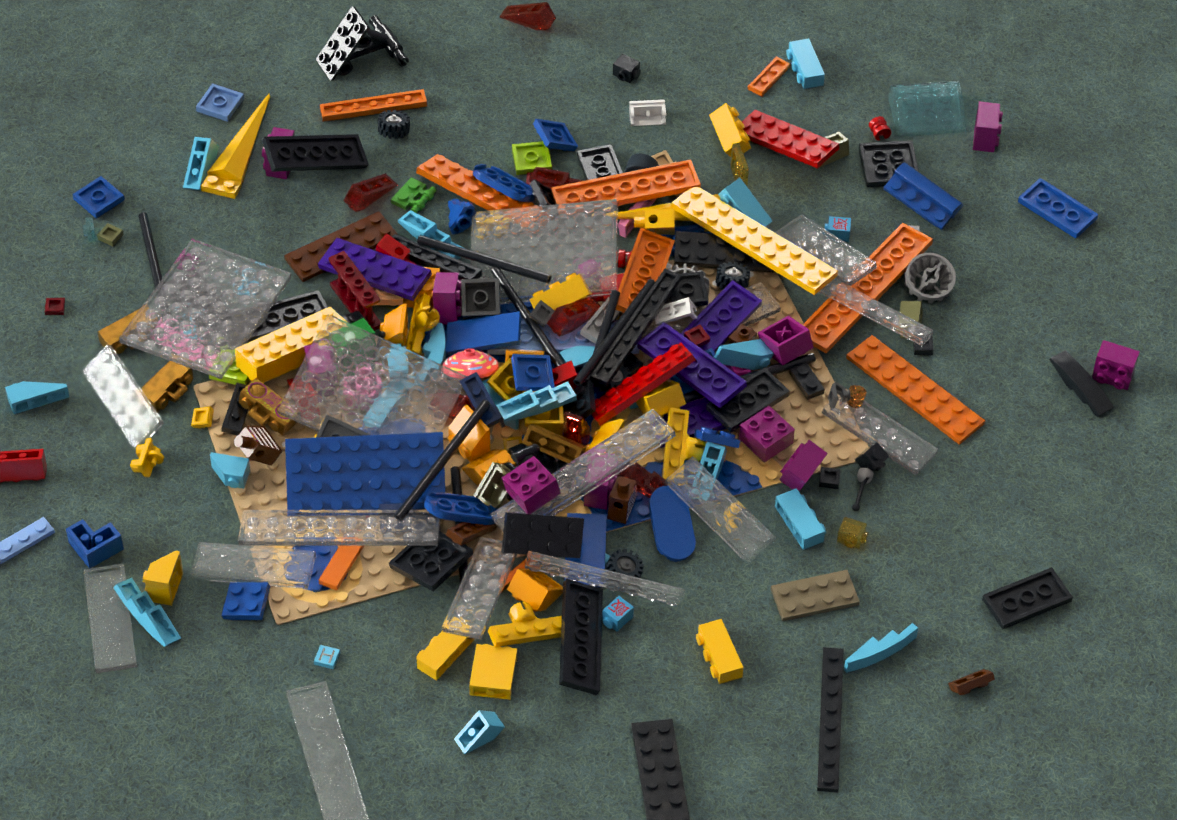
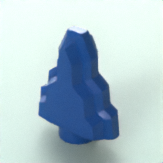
M459 199L448 201L450 209L448 216L450 222L448 225L451 233H461L471 226V220L476 214L475 207L472 203L462 202Z

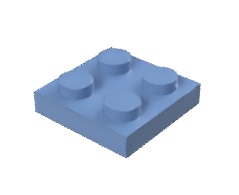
M212 83L196 105V111L228 122L244 100V94Z

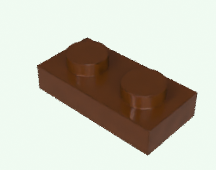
M982 669L948 684L951 691L959 695H965L970 693L973 688L987 686L988 682L995 680L993 672Z

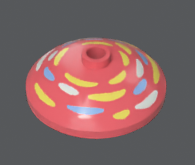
M465 349L464 351L457 352L442 363V372L446 376L455 379H464L475 372L478 373L480 378H485L493 375L499 369V363L493 356L474 349Z

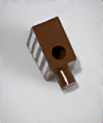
M246 426L234 439L235 446L240 447L248 459L272 466L283 452L264 426Z
M617 477L609 497L608 520L623 524L627 523L637 498V481L627 477ZM618 503H621L623 507L618 508Z

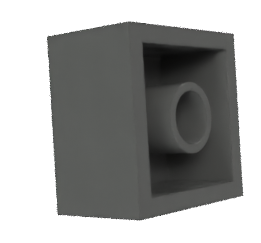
M499 278L461 279L463 320L501 314Z

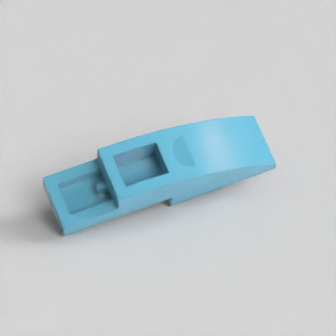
M438 323L436 328L432 329L428 343L425 342L422 353H424L425 359L421 372H417L415 377L417 391L425 393L430 381L435 380L436 376L442 371V363L446 359L445 332L442 323Z

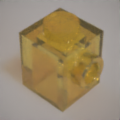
M844 517L838 531L837 542L844 544L848 548L855 547L860 549L861 544L866 543L869 532H866L867 523Z

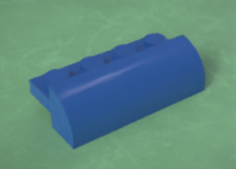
M905 162L895 170V174L884 186L886 192L940 230L963 207V203Z

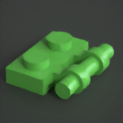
M411 177L393 196L391 203L404 210L411 206L410 210L417 213L423 210L428 200L431 201L437 190L433 186L429 190H425L426 184Z

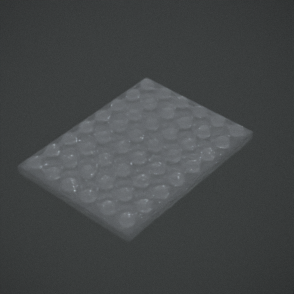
M617 199L477 211L472 215L471 251L552 276L550 283L547 284L501 269L523 302H530L529 299L533 298L532 294L543 290V292L549 290L551 284L557 281L562 283L566 281L567 276L573 273L583 276L592 294L590 296L610 295L612 290L617 291ZM470 260V265L482 269V276L479 279L495 278L491 273L495 267ZM500 286L501 304L512 303Z
M192 238L119 337L120 343L222 379L236 359L235 348L248 342L290 281L291 273Z
M327 314L278 409V414L318 432L326 415L370 435L442 432L462 392L463 387L460 384V380L467 376Z

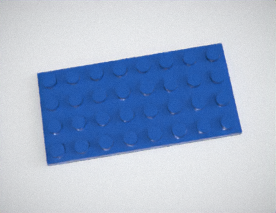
M443 432L285 439L288 518L380 514L379 504L404 503L444 451ZM444 467L417 502H425L427 495L430 496L434 492L446 493Z

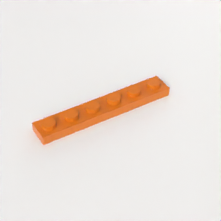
M424 89L320 104V112L324 122L379 114L384 111L387 112V110L392 112L393 110L399 111L426 107L427 100Z

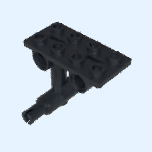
M352 6L317 56L316 61L329 80H334L338 74L347 75L352 71L353 65L350 60L384 48L390 57L396 59L401 67L406 66V62H409V59L403 53V47L397 37L386 24L381 22L377 15L370 17L372 21L369 19V23L374 28L372 30L356 7Z

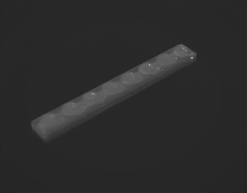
M833 279L819 291L921 346L933 335L931 328L837 279Z
M528 551L524 567L534 572L539 571L554 577L559 576L573 581L588 583L591 586H600L611 591H620L631 596H640L672 606L681 605L685 589L532 551Z

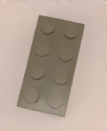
M848 570L771 586V592L782 621L857 606L860 603Z

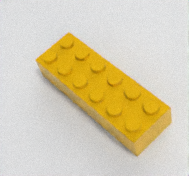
M331 307L325 308L235 348L236 367H239L252 381L257 378L262 383H265L305 365L304 346L327 342L328 349H332L331 333L350 325V323Z

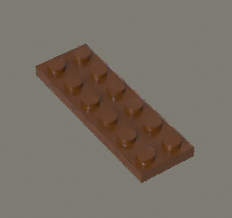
M378 211L284 255V259L302 282H305L326 272L319 269L318 263L336 238L373 250L386 233L390 236L398 235V233Z

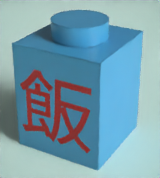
M829 216L828 224L825 223L824 234H827V241L849 242L851 218Z
M620 596L616 597L602 611L603 624L607 628H613L618 632L633 618L634 607Z

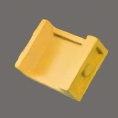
M476 644L469 684L470 695L511 700L512 682L517 662V648Z

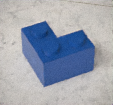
M83 519L66 528L69 544L89 569L124 550L122 537L111 522L95 532L91 530Z

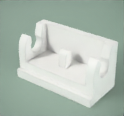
M665 100L630 101L629 115L631 126L666 125Z
M689 297L665 304L655 317L656 325L659 326L663 322L669 323L688 316L692 319H697V316L694 314L697 311L696 306Z

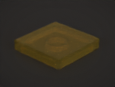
M734 143L732 145L730 168L735 181L741 178L747 186L749 167L740 144Z

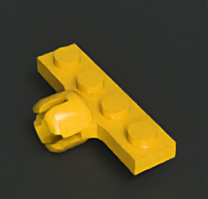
M426 293L414 303L406 342L408 362H411L421 354V343L425 337V331L432 330L439 323V312L434 308L429 312L431 296Z
M670 407L668 411L661 482L681 485L684 461H701L705 441L688 436V410Z
M519 602L514 604L508 613L512 623L490 626L488 633L494 647L560 638L562 616L540 619L535 616L529 603L523 602L525 608L523 609Z

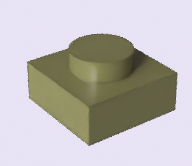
M107 223L97 234V238L99 241L113 247L123 236V230Z

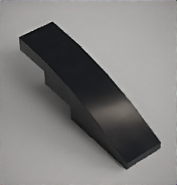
M1066 350L1049 359L1066 386L1070 390L1073 389L1083 403L1087 402L1097 417L1114 407L1089 373Z

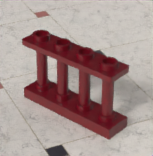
M345 251L329 257L330 264L338 273V279L330 282L334 292L350 313L359 310L374 331L380 329L381 321L372 310V306L380 302L379 296Z

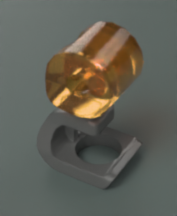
M835 382L832 384L828 395L830 408L834 409L838 401L837 394L840 395L842 402L847 400V404L850 407L860 408L864 403L867 392L858 385H852L846 391L844 386Z

